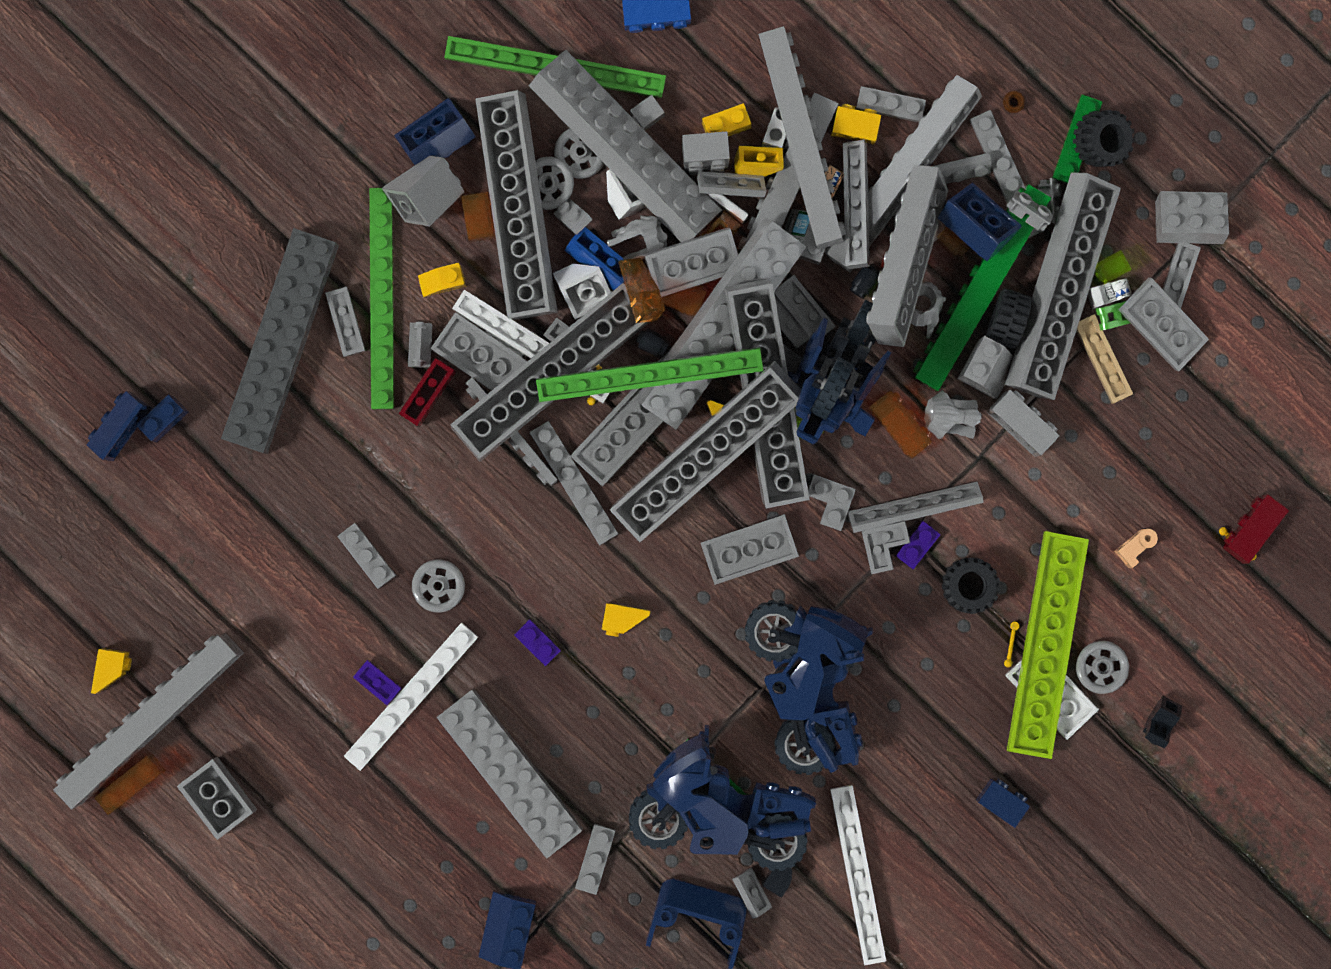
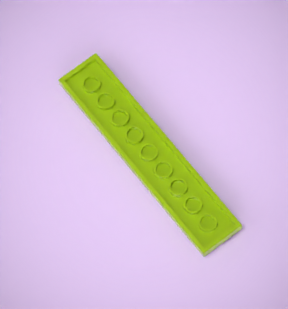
M1044 531L1007 751L1052 759L1089 539Z

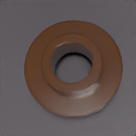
M1010 91L1004 96L1003 107L1007 112L1018 113L1024 108L1025 98L1020 92ZM1015 99L1017 106H1012L1010 100Z

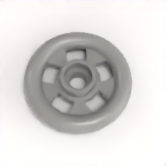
M569 128L558 138L555 144L554 156L566 163L564 158L570 155L575 163L571 166L567 164V166L570 168L573 178L583 179L591 177L601 170L604 163L598 157H591L592 150L583 141H579L580 138ZM569 139L575 142L570 150L564 147ZM579 148L585 150V153L581 156L576 153ZM589 161L591 167L581 170L580 163Z
M542 157L535 160L537 175L539 176V189L542 193L546 194L545 198L541 200L542 209L552 210L558 208L570 198L574 187V179L570 168L565 162L555 157ZM543 166H552V172L543 173ZM559 173H563L565 181L559 183V179L556 176ZM550 179L552 185L547 188L546 181ZM559 189L562 194L554 199L552 194Z
M441 559L431 560L421 565L412 580V592L417 603L424 609L436 613L446 612L454 608L461 601L465 590V581L461 571L453 563ZM437 568L446 570L445 577L436 575ZM425 574L431 576L427 585L421 582ZM455 579L456 589H449L448 580ZM436 582H440L442 584L441 590H436L434 588V584ZM426 590L434 596L430 601L423 596ZM448 594L450 600L441 603L439 597Z
M1096 641L1087 645L1080 652L1076 662V672L1078 679L1085 688L1094 693L1108 694L1116 691L1125 683L1129 674V661L1125 652L1115 643ZM1101 650L1110 651L1109 658L1100 656ZM1089 655L1095 657L1091 666L1086 664ZM1113 661L1120 662V670L1114 671ZM1104 663L1106 669L1100 671L1098 668L1099 664ZM1091 671L1098 677L1094 682L1087 677ZM1112 675L1114 681L1105 685L1103 678Z

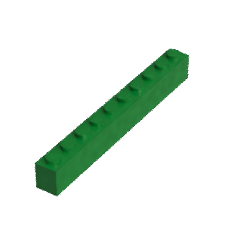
M1029 184L1025 188L1020 187L1018 190L1020 193L1028 194L1032 201L1038 205L1047 207L1051 200V197ZM1009 208L1006 210L1010 216L1022 225L1021 229L994 257L988 261L982 259L979 266L977 264L974 265L969 274L972 277L968 285L964 283L957 294L960 296L957 304H951L946 313L949 315L947 321L940 323L935 332L938 335L934 343L930 341L924 350V353L927 354L923 362L919 360L912 371L916 373L913 377L914 379L935 391H939L1034 227L1025 222L1029 214L1026 213L1020 219L1008 211Z

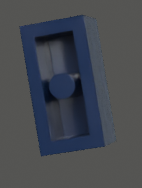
M167 395L136 426L150 441L158 442L188 411L174 396Z
M999 778L996 782L990 779L976 801L1016 828L1030 807L1025 803L1027 798L1017 791L1015 794L1007 790L1009 785Z

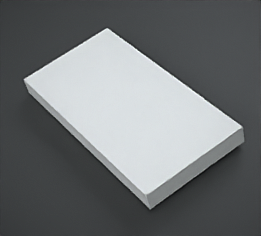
M1022 659L1005 674L1016 688L1018 686ZM1066 675L1057 731L1068 740L1099 709Z

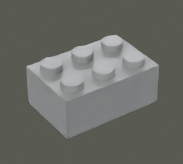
M728 131L682 135L684 172H689V175H698L699 171L711 170V172L723 173L724 169H728L730 160Z
M1160 191L1155 201L1157 243L1224 244L1229 235L1227 193Z
M1011 390L1004 392L986 412L1034 457L1041 456L1059 437L1056 433L1058 429L1051 422H1044L1040 418L1041 413L1035 407H1028L1023 402L1025 398L1016 390L1014 392Z
M218 757L209 761L177 786L217 840L257 811V808Z

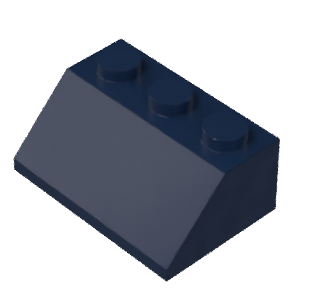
M449 98L394 135L414 165L428 156L447 158L454 151L468 144L470 140L476 137Z
M971 183L949 199L937 217L986 261L999 253L1022 227L1020 223L974 183Z
M128 391L117 396L114 404H116L111 412L107 411L101 419V422H103L98 430L94 429L88 437L90 441L87 446L102 460H115L138 428L136 425L152 408Z
M493 891L479 958L506 968H522L536 906L535 900Z

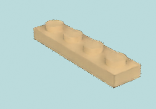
M1095 314L1079 321L1076 331L1111 403L1114 404L1132 395L1133 392L1103 330H1100Z

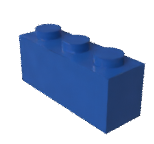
M622 0L625 30H629L630 33L642 32L645 28L659 31L664 30L665 26H673L675 29L687 27V24H691L689 0Z
M586 227L571 239L564 250L581 265L599 266L608 287L613 291L624 283L635 269Z

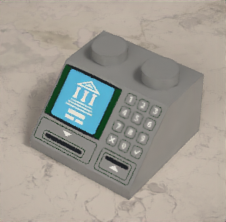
M791 209L785 231L806 246L799 258L819 265L825 248L818 249L816 246L807 211Z

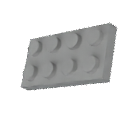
M728 227L644 254L656 296L660 298L722 278L738 256L731 229Z
M1148 278L1119 309L1122 315L1175 371H1180L1209 340L1152 278Z
M456 312L430 348L491 391L527 362Z
M785 514L701 542L714 585L799 557Z

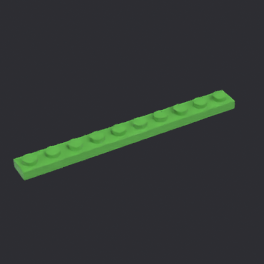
M448 36L444 56L446 60L534 76L558 57L551 54ZM575 59L603 88L644 96L652 95L655 98L662 99L666 75Z
M369 188L371 409H394L393 204L382 188Z
M759 347L537 378L536 385L539 402L761 372L764 371L761 348Z

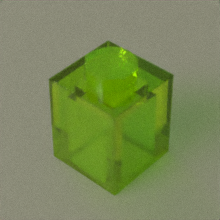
M1120 250L1098 262L1094 274L1099 281H1103L1106 284L1132 269Z

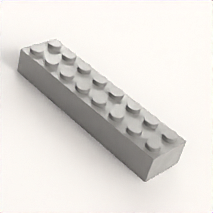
M913 165L911 173L907 176L906 192H903L901 196V209L895 217V230L890 234V247L885 252L884 268L879 273V285L872 297L873 306L871 311L867 313L866 322L878 344L904 347L939 225L940 220L937 217L944 207L948 188L939 167Z
M474 688L437 717L546 859L582 831L583 827Z

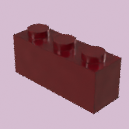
M435 358L399 412V415L420 427L456 371Z
M1268 494L1261 497L1257 496L1250 505L1252 507L1250 512L1241 516L1237 522L1239 525L1234 532L1231 531L1224 539L1226 543L1222 548L1242 564L1251 562L1289 511Z

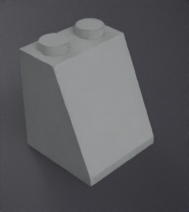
M428 156L382 188L405 222L429 227L465 192L460 185V180L449 169V163L444 158Z
M984 336L977 341L957 379L997 400L1005 385L1013 355L1005 346Z

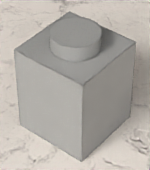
M652 95L630 110L632 118L644 130H647L665 117V112Z

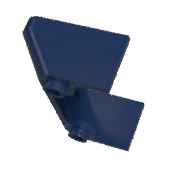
M666 879L660 888L646 938V946L650 947L656 925L670 927L676 922L678 913H682L721 925L719 932L721 941L728 946H732L727 965L728 969H733L747 913V907L743 899L739 896L679 879Z

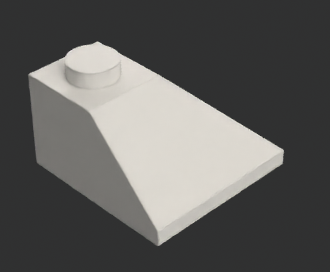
M610 169L606 172L608 202L619 220L636 214L646 207Z
M571 264L553 273L574 319L585 315L611 293L599 266Z

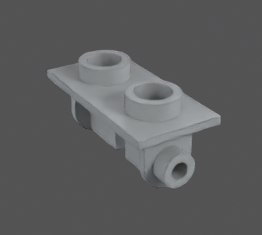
M1050 178V183L1049 180H1040L1038 190L1051 197L1047 208L1053 214L1051 221L1055 224L1060 210L1059 197L1062 194L1061 185L1053 178Z
M1017 190L1013 198L1006 205L1009 208L1008 211L1020 219L1026 213L1029 214L1025 222L1036 230L1044 231L1053 218V214H1051L1047 207L1038 205L1032 201L1028 194L1020 193Z
M410 322L408 367H430L432 323Z

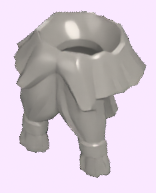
M642 215L640 220L631 221L627 226L612 231V237L616 238L607 240V244L610 247L641 234L647 247L623 257L629 264H632L637 260L645 259L644 254L667 247V234L663 231L661 221L657 217Z
M925 281L922 282L919 296L928 297L931 301V306L925 311L915 309L911 324L915 326L927 325L926 338L930 339L934 327L939 321V314L943 310L942 306L943 302H945V297L941 295V291L937 289L938 287L934 286L931 282Z
M942 390L928 400L924 421L926 428L937 439H941L946 433L959 434L973 439L976 431L975 425L980 423L982 414L978 411L976 400L961 401L950 399L948 394Z

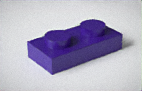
M922 521L909 537L910 543L904 544L895 556L911 569H914L940 534Z
M530 619L514 635L545 666L561 651Z
M369 660L353 676L354 679L385 705H388L402 689Z

